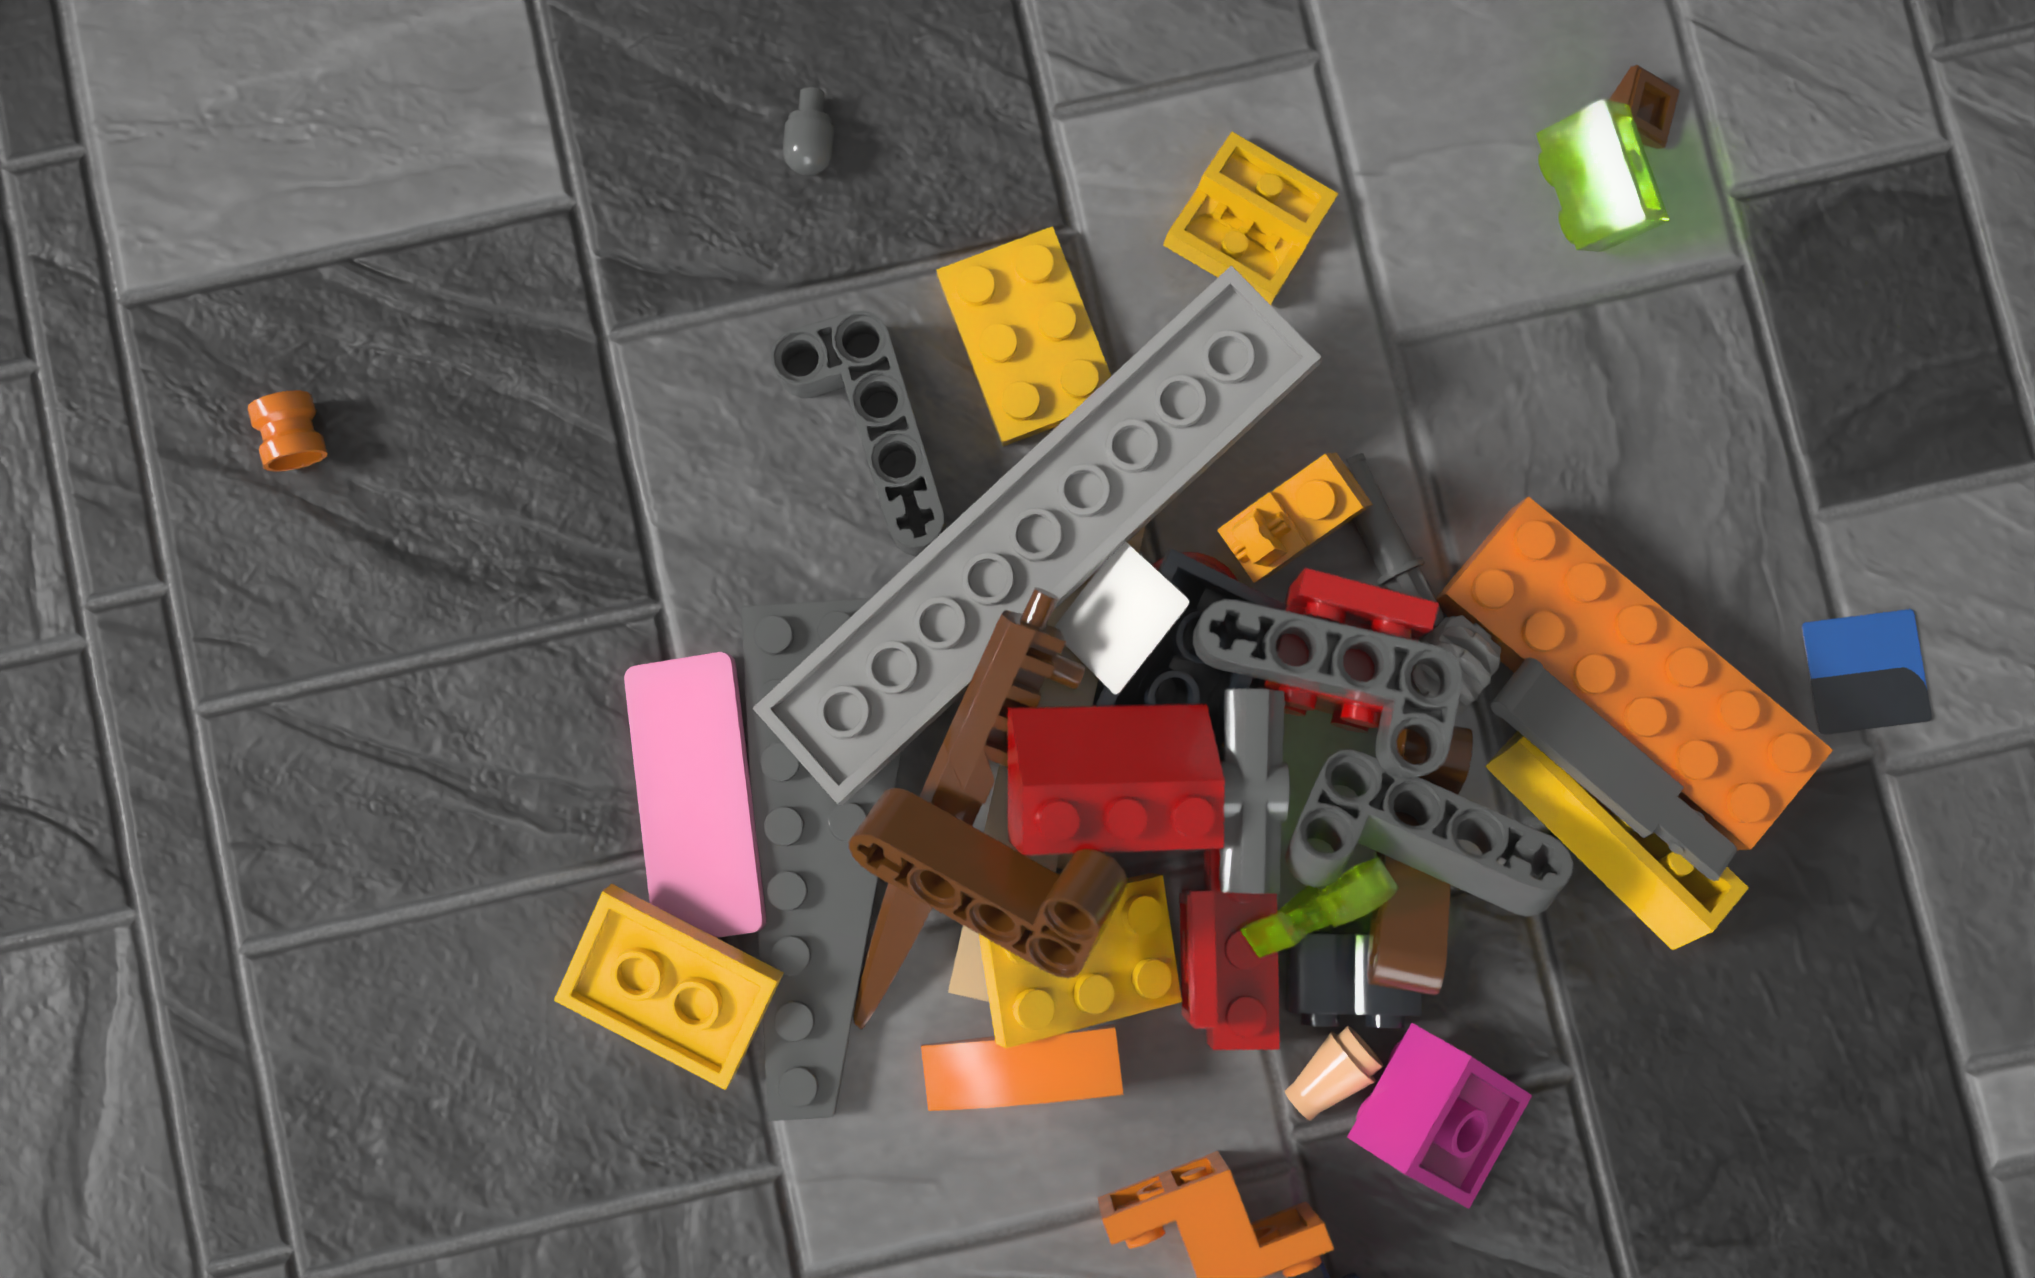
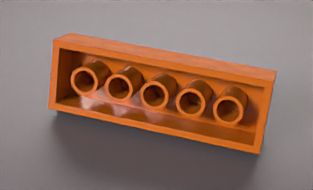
M1529 496L1510 509L1436 596L1446 616L1457 617L1463 615L1471 623H1478L1491 634L1492 637L1490 639L1501 647L1500 661L1514 673L1525 658H1534L1539 661L1544 669L1680 783L1684 788L1678 797L1694 811L1702 813L1705 820L1737 847V850H1751L1833 751L1832 748Z

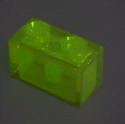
M1603 99L1536 133L1542 150L1538 155L1540 170L1546 181L1555 187L1562 207L1558 214L1559 224L1563 234L1570 243L1575 245L1576 250L1603 252L1670 221L1628 104Z

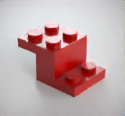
M1305 568L1287 590L1284 602L1287 606L1284 611L1419 642V638L1433 629L1439 603ZM1294 634L1278 636L1276 640L1278 657L1290 666L1300 667L1305 665L1309 654L1306 643ZM1349 649L1345 652L1343 667L1351 679L1358 682L1371 681L1374 675V664L1371 657L1359 649ZM1259 679L1257 689L1284 691V713L1305 717L1307 710H1318L1332 714L1330 724L1339 728L1360 733H1368L1369 727L1379 728L1383 711L1381 706Z

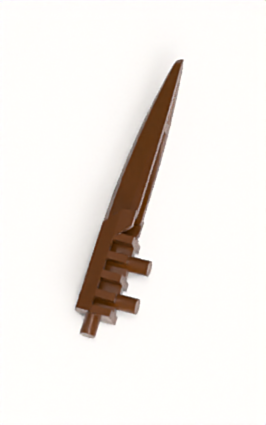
M1034 588L1023 614L1004 610L1001 613L920 795L924 800L973 826L982 804H985L995 783L989 760L1008 767V707H1037L1042 697L1039 690L1045 678L1072 689H1077L1085 672V665L1057 654V652L1061 654L1066 640L1060 629L1047 623L1059 598L1041 588ZM889 883L873 932L853 1014L854 1024L861 1030L866 1026L887 992L932 910V907Z

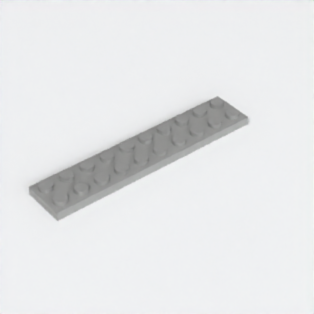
M1230 266L753 707V710L838 805L843 806L966 692L1000 615L1004 610L1023 614L1035 587L1044 589L1059 598L1054 608L1055 610L1125 542L1130 541L1321 364L1322 357Z

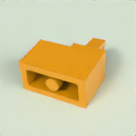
M1325 453L1275 490L1267 493L1218 528L1217 531L1255 583L1274 575L1373 504L1337 453Z

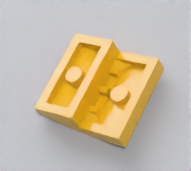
M1231 131L1203 173L1196 191L1168 231L1163 246L1217 278L1232 266L1271 305L1333 205L1338 193Z

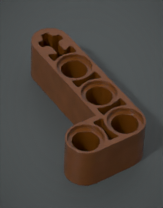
M1454 726L1445 761L1435 771L1419 776V778L1458 795L1467 779L1473 749L1472 729ZM1411 729L1400 731L1396 740V748L1399 755L1410 764L1420 765L1426 756L1424 738ZM1403 812L1395 813L1403 823L1411 826H1420L1411 815ZM1377 851L1375 856L1367 981L1370 985L1437 995L1441 989L1446 968L1451 885Z
M890 788L884 791L849 840V850L853 858L860 866L873 875L1041 970L1061 978L1076 977L1081 972L1109 924L1127 885V877L1124 870L1115 860L1104 853L1090 849L1076 851L1061 875L914 793L900 788Z

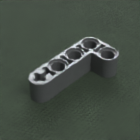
M851 311L798 327L782 334L775 341L771 351V364L782 386L791 395L800 398H812L839 389H846L889 532L900 550L905 554L917 556L946 530V520L892 342L883 320L868 311ZM859 334H870L880 341L877 350L866 358H856L846 352L848 343ZM811 352L817 355L819 361L812 373L797 377L787 372L788 362L795 354ZM878 392L890 393L898 399L896 409L884 418L871 417L864 412L866 401L870 396ZM894 451H906L916 458L914 469L903 478H892L882 472L884 459ZM923 487H926V488H927L926 491H919V490H921ZM912 494H915L923 519L934 518V520L925 524L926 535L914 538L913 532L910 529L900 530V528L909 524V517L902 497H908ZM890 497H896L893 501H889Z
M1222 600L1212 604L1198 621L1193 632V646L1197 656L1209 666L1383 707L1376 739V757L1380 766L1389 775L1398 779L1411 780L1435 771L1445 761L1450 747L1463 684V671L1458 660L1449 651L1434 645L1237 600ZM1222 620H1228L1233 623L1232 633L1239 637L1253 639L1259 632L1260 627L1266 628L1267 632L1259 645L1258 659L1251 657V653L1257 643L1236 640L1229 650L1219 648V636L1210 633L1209 630H1216ZM1294 634L1300 637L1306 643L1309 650L1307 663L1300 667L1285 664L1276 652L1278 636ZM1359 649L1371 657L1374 664V675L1371 681L1358 682L1351 679L1345 672L1343 656L1347 650ZM1415 664H1425L1437 673L1440 679V689L1435 698L1424 697L1413 688L1410 681V673ZM1403 729H1411L1424 738L1426 756L1420 765H1413L1404 761L1398 753L1396 740Z
M1354 750L1339 751L1331 755L1323 765L1295 827L1285 856L1287 868L1294 878L1305 885L1313 887L1327 886L1335 882L1342 874L1356 844L1359 843L1522 916H1535L1547 910L1572 875L1573 868L1570 853L1555 838L1419 777L1411 780L1393 777L1380 766L1378 759ZM1333 785L1347 786L1358 797H1344L1334 789ZM1403 812L1411 815L1420 826H1411L1403 823L1395 813ZM1314 838L1324 840L1331 845L1335 853L1326 854L1318 852L1311 847L1307 840ZM1458 840L1472 842L1479 848L1482 854L1469 853L1462 848ZM1500 857L1506 860L1504 865L1497 863ZM1530 873L1536 875V878L1532 877Z

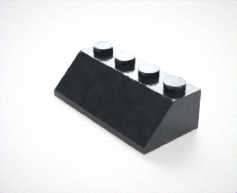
M1168 549L1158 572L1189 599V605L1120 693L1114 694L1105 685L1096 705L1204 703L1208 707L1219 753L1224 742L1225 690L1248 689L1253 677L1216 669L1205 664L1197 656L1193 646V632L1203 613L1212 604L1222 600H1237L1284 611L1287 605L1174 549ZM1222 620L1216 630H1209L1210 633L1219 636V648L1229 650L1236 640L1257 643L1251 653V657L1258 659L1259 645L1267 632L1266 628L1260 627L1259 632L1253 639L1239 637L1232 633L1233 623L1228 620Z

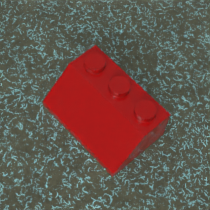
M1206 704L1008 707V841L1022 855L1075 853L1083 849L1099 852L1224 848L1225 780Z

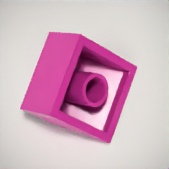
M1411 1023L1403 1039L1393 1048L1389 1057V1064L1371 1096L1361 1104L1356 1122L1347 1138L1403 1174L1469 1209L1532 1095L1470 1055Z

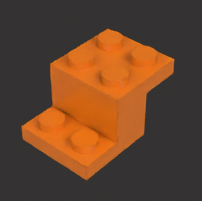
M1218 1151L1097 1197L1101 1218L1111 1245L1124 1240L1128 1248L1146 1245L1166 1234L1163 1225L1176 1221L1197 1278H1262L1282 1270L1285 1277L1296 1276L1319 1266L1322 1263L1319 1255L1334 1250L1323 1221L1306 1201L1250 1223L1230 1169Z

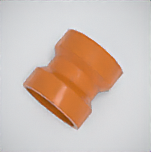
M301 390L277 392L258 398L248 405L247 410L252 427L261 432L263 442L259 447V454L265 470L278 472L300 469L320 462L327 457L328 453L323 435L316 432L313 427L312 420L316 415V409L312 395L309 392Z

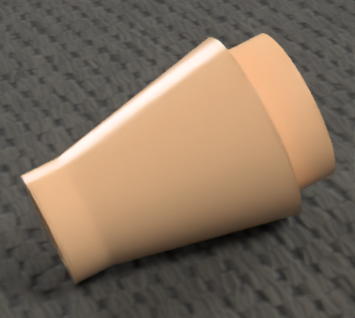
M1347 1026L1338 1035L1331 1031L1295 1082L1285 1090V1094L1295 1108L1306 1119L1311 1121L1320 1112L1375 1083L1373 1075L1383 1067V1064L1364 1039L1350 1026Z

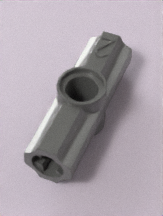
M1269 689L1225 690L1223 760H1220L1225 780L1224 848H1220L1219 851L1221 853L1219 869L1221 892L1280 894L1281 822L1285 823L1289 806L1288 764L1283 762V737L1285 731L1284 691Z

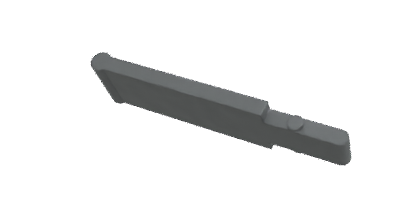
M1525 658L1491 703L1492 711L1497 716L1506 720L1641 837L1645 838L1654 832L1669 845L1672 852L1680 854L1708 879L1717 881L1736 854L1737 847L1709 824L1702 813L1694 811L1678 797L1684 788L1680 783L1544 669L1539 661L1534 658Z

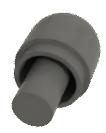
M806 87L800 90L799 110L789 114L784 129V159L794 172L805 176L816 175L825 170L833 154L834 127L831 117L823 113L825 93L821 89Z

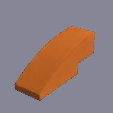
M1114 1024L1090 1026L1010 1048L997 1045L995 1036L921 1045L928 1111L1018 1106L1124 1095Z

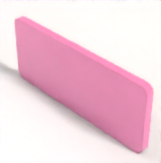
M716 652L632 666L626 671L624 681L650 904L716 938L759 932L766 924V911L735 659L728 653Z

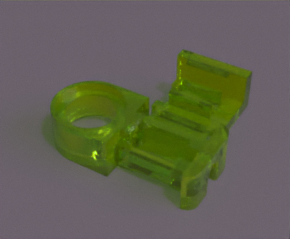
M1373 858L1350 867L1335 882L1324 888L1322 892L1317 887L1305 886L1279 909L1276 914L1247 924L1240 931L1260 958L1296 945L1307 933L1332 924L1335 927L1366 915L1387 901L1398 890L1399 886L1380 858Z

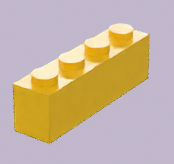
M1518 731L1485 765L1517 799L1671 950H1675L1713 932L1749 888L1728 867H1726L1717 881L1708 879L1680 854L1672 852L1669 845L1654 832L1645 838L1641 837Z

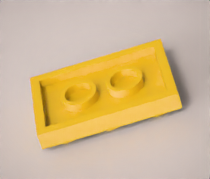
M1053 226L936 269L941 288L1003 447L1057 427L1111 377Z
M1148 873L1127 878L1126 889L1109 924L1083 969L1076 977L1061 978L1049 974L979 934L995 1042L1004 1048L1018 1046L1182 1002L1163 875Z
M611 883L602 891L554 1001L726 1090L736 1075L784 972Z

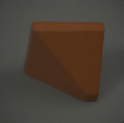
M1639 65L1631 66L1597 117L1593 130L1600 134L1652 148H1665L1680 90Z

